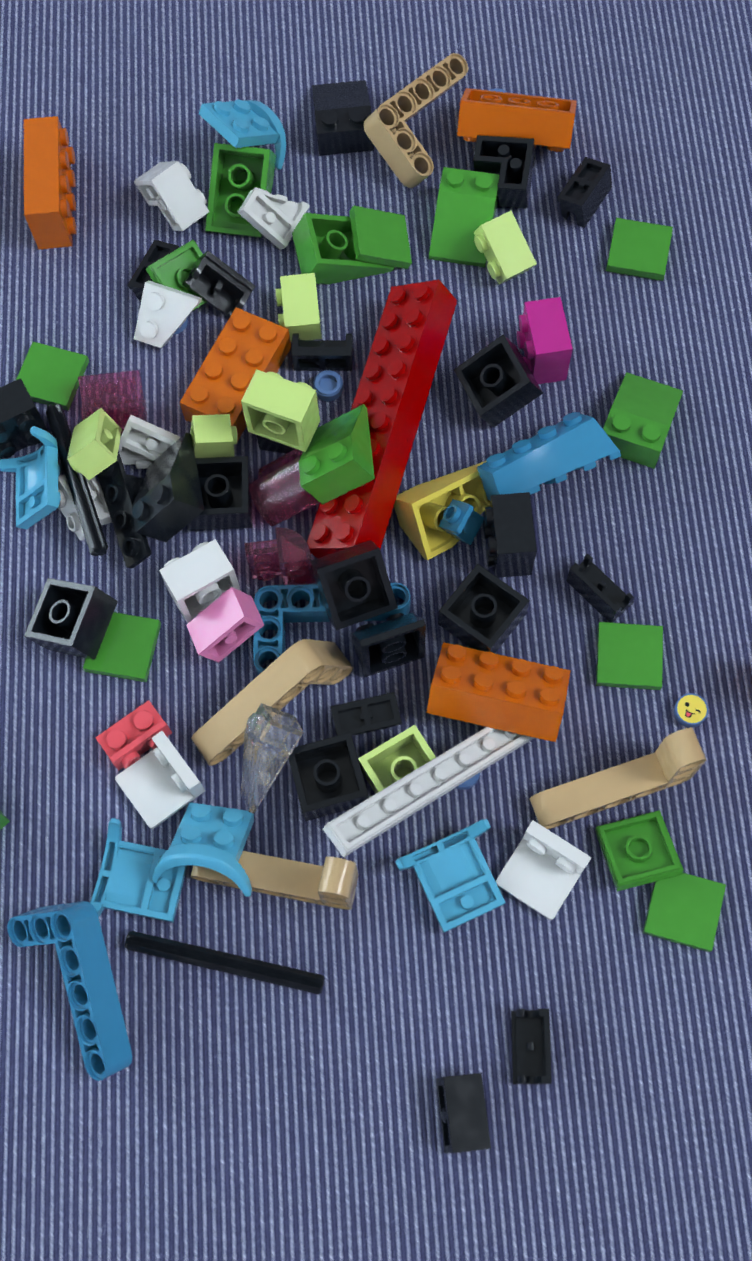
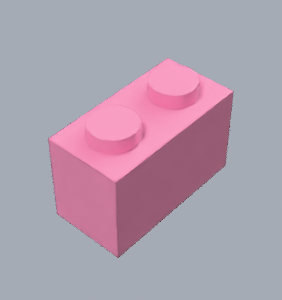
M231 587L223 592L206 609L199 612L186 626L198 655L219 663L261 629L264 623L252 596Z

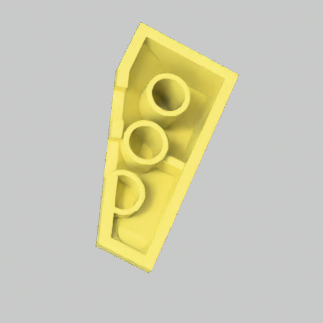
M487 461L419 484L397 495L394 508L399 525L425 560H429L449 550L459 541L438 527L443 518V513L450 505L452 499L469 503L474 507V511L480 515L485 511V507L490 506V500L487 498L477 469L478 466Z

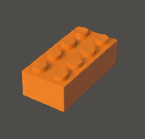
M466 88L460 100L457 136H463V140L468 142H476L477 135L534 139V148H536V145L547 146V149L550 151L562 152L564 148L570 149L577 100Z
M58 116L24 119V216L38 249L72 247V235L77 233L75 218L72 217V211H76V200L74 193H72V187H76L74 171L71 170V164H75V153L73 147H69L67 129L61 127Z
M236 307L179 402L184 419L191 422L192 415L230 414L231 426H236L238 442L247 426L241 400L256 369L266 373L269 371L278 372L291 349L289 329Z
M443 642L431 683L426 713L556 742L564 713L571 670Z

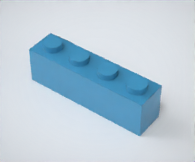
M573 412L565 415L562 418L563 421L553 426L541 428L538 430V434L530 439L515 442L512 448L506 452L488 457L487 462L478 466L477 469L487 498L491 501V495L530 492V495L541 491L540 484L542 483L557 484L567 480L566 473L582 468L584 471H588L597 467L595 461L608 456L610 460L621 457L620 450L594 417L580 414V412Z

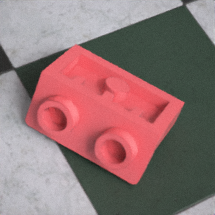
M148 700L95 738L119 771L122 768H128L138 761L141 755L149 749L157 747L151 739L153 736L163 731L168 738L172 731Z

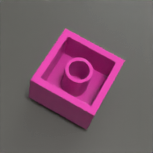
M561 297L525 302L523 315H519L520 331H517L516 334L518 348L524 350V361L538 384L566 380L573 348Z

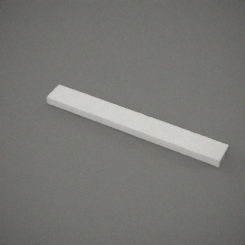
M486 727L328 822L323 830L344 858L531 741L534 737Z

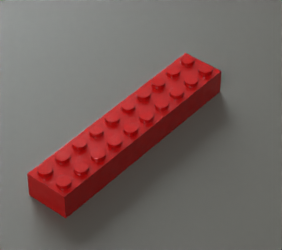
M440 280L393 286L390 289L351 410L362 404L367 407L375 479L325 504H319L305 549L317 559L369 540L373 541L381 549L457 304L456 298Z

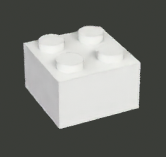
M216 539L209 543H200L191 553L182 558L171 559L159 570L169 594L187 623L231 587L241 591L235 570Z

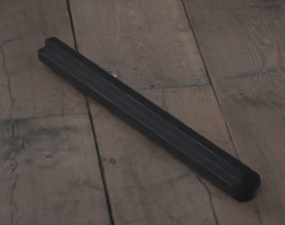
M50 404L47 406L46 416L52 435L57 440L58 454L90 554L92 556H103L106 554L108 545L86 478L81 473L74 471L67 460L72 434L63 407L60 404Z
M129 931L125 940V948L131 951L315 994H321L325 982V977L321 974L140 932Z

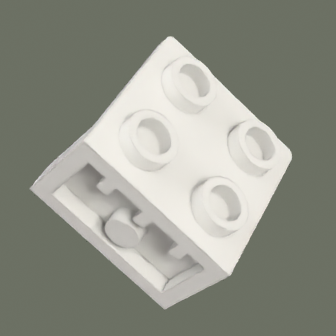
M160 731L151 738L157 746L115 777L118 785L150 829L156 828L205 792L198 778L163 731Z
M532 820L521 842L496 879V884L547 919L553 920L592 857Z

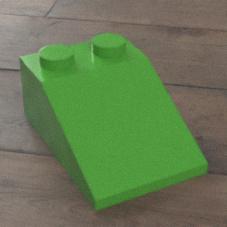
M214 143L208 198L209 213H207L205 231L262 238V234L237 212L250 190L260 188L271 194L276 155L270 149L255 147L235 148L229 144Z
M443 167L429 251L430 260L485 267L487 259L484 253H481L475 245L474 231L480 225L494 219L498 200L499 174Z
M304 213L292 232L301 274L315 273L316 284H334L388 273L394 269L393 266L356 260L351 220L348 216Z
M626 372L603 428L620 450L621 458L655 469L683 390Z
M364 404L318 427L307 451L303 452L300 457V486L321 504H325L375 479L368 412Z

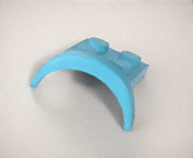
M239 99L227 102L216 101L215 103H204L201 105L198 114L235 148L274 144L276 152L275 167L278 170L282 169L286 154L285 131L280 119L268 106L256 100Z
M36 426L30 428V433L43 443L41 448L22 457L0 459L1 472H16V527L26 530L59 508L61 495L58 492L60 465L58 464L57 440L49 432Z
M190 802L169 849L162 855L155 868L153 882L157 883L160 875L170 868L183 865L201 866L225 875L241 889L244 896L250 897L252 893L251 882L247 873L238 862L254 823V811Z
M111 818L108 823L104 856L90 903L95 907L98 917L105 908L174 923L188 865L170 868L160 875L157 883L153 882L155 868L167 850L122 841L121 821Z
M482 819L395 861L399 870L414 868L443 933L506 903L475 840L490 829V823L487 819Z

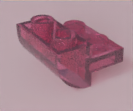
M140 369L78 376L83 406L81 408L82 421L102 408L122 428L121 435L130 414L147 422L146 399L143 396Z
M298 449L261 467L258 480L250 483V493L254 505L262 518L272 527L319 503L317 499L300 486L299 460L303 451Z
M278 527L275 528V540L244 543L252 579L258 578L259 580L267 581L282 575L284 585H309L310 583H315V576L310 563L312 559L306 540L296 531Z

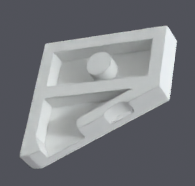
M254 188L250 190L237 213L278 249L282 250L287 247L292 238V232L310 205L303 201L300 203L287 200L286 196L272 195L266 190Z
M152 281L145 282L134 339L159 348L164 347L173 337L175 331L187 320L186 318L195 307L201 303L202 298Z
M130 414L120 437L119 453L123 465H136V469H148L149 465L181 437Z

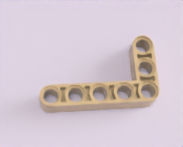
M458 53L450 54L382 103L364 121L363 126L366 135L400 182L408 188L416 187L430 176L434 165L428 153L406 124V121L451 89L468 73V64L464 57Z
M302 639L290 646L192 735L191 740L208 765H216L231 755L309 684L334 685L339 683L352 672L353 666L335 642Z
M685 728L665 737L654 753L544 790L531 796L529 799L538 823L546 829H552L681 784L691 779L706 762V757L693 728Z
M242 851L238 863L247 873L253 892L339 909H352L359 877L355 862L338 857H325L324 865L320 866ZM193 866L191 878L240 889L231 879L215 870Z

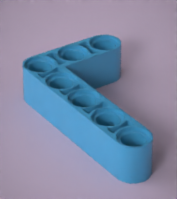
M390 583L394 597L403 599L404 603L397 606L398 609L364 621H386L388 617L394 614H409L411 596L408 588L401 583ZM317 584L263 586L256 592L254 602L264 623V626L254 633L253 661L257 674L259 675L265 670L261 666L266 660H276L285 652V623L330 622ZM304 599L309 601V604L304 608L294 606L298 600ZM269 600L278 602L275 607L270 609L262 607ZM267 630L277 631L276 636L271 639L262 637L263 633Z
M88 901L43 906L10 918L7 926L8 935L16 946L27 947L55 943L84 1065L90 1077L96 1081H101L127 1068L132 1062V1051L95 907Z

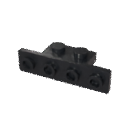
M118 450L117 461L97 474L125 565L127 568H134L151 555L147 537L135 532L132 516V505L144 478L126 474Z

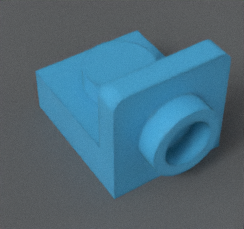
M452 499L450 505L445 509L438 527L461 542L471 545L485 518L475 512L474 507L469 503Z

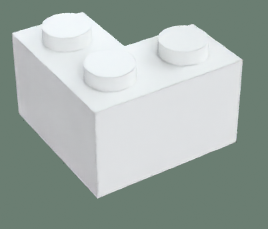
M179 161L159 162L134 180L148 205L158 206L174 231H184L209 213L205 205L207 203L205 196L199 189H195L190 181L191 174L189 170Z

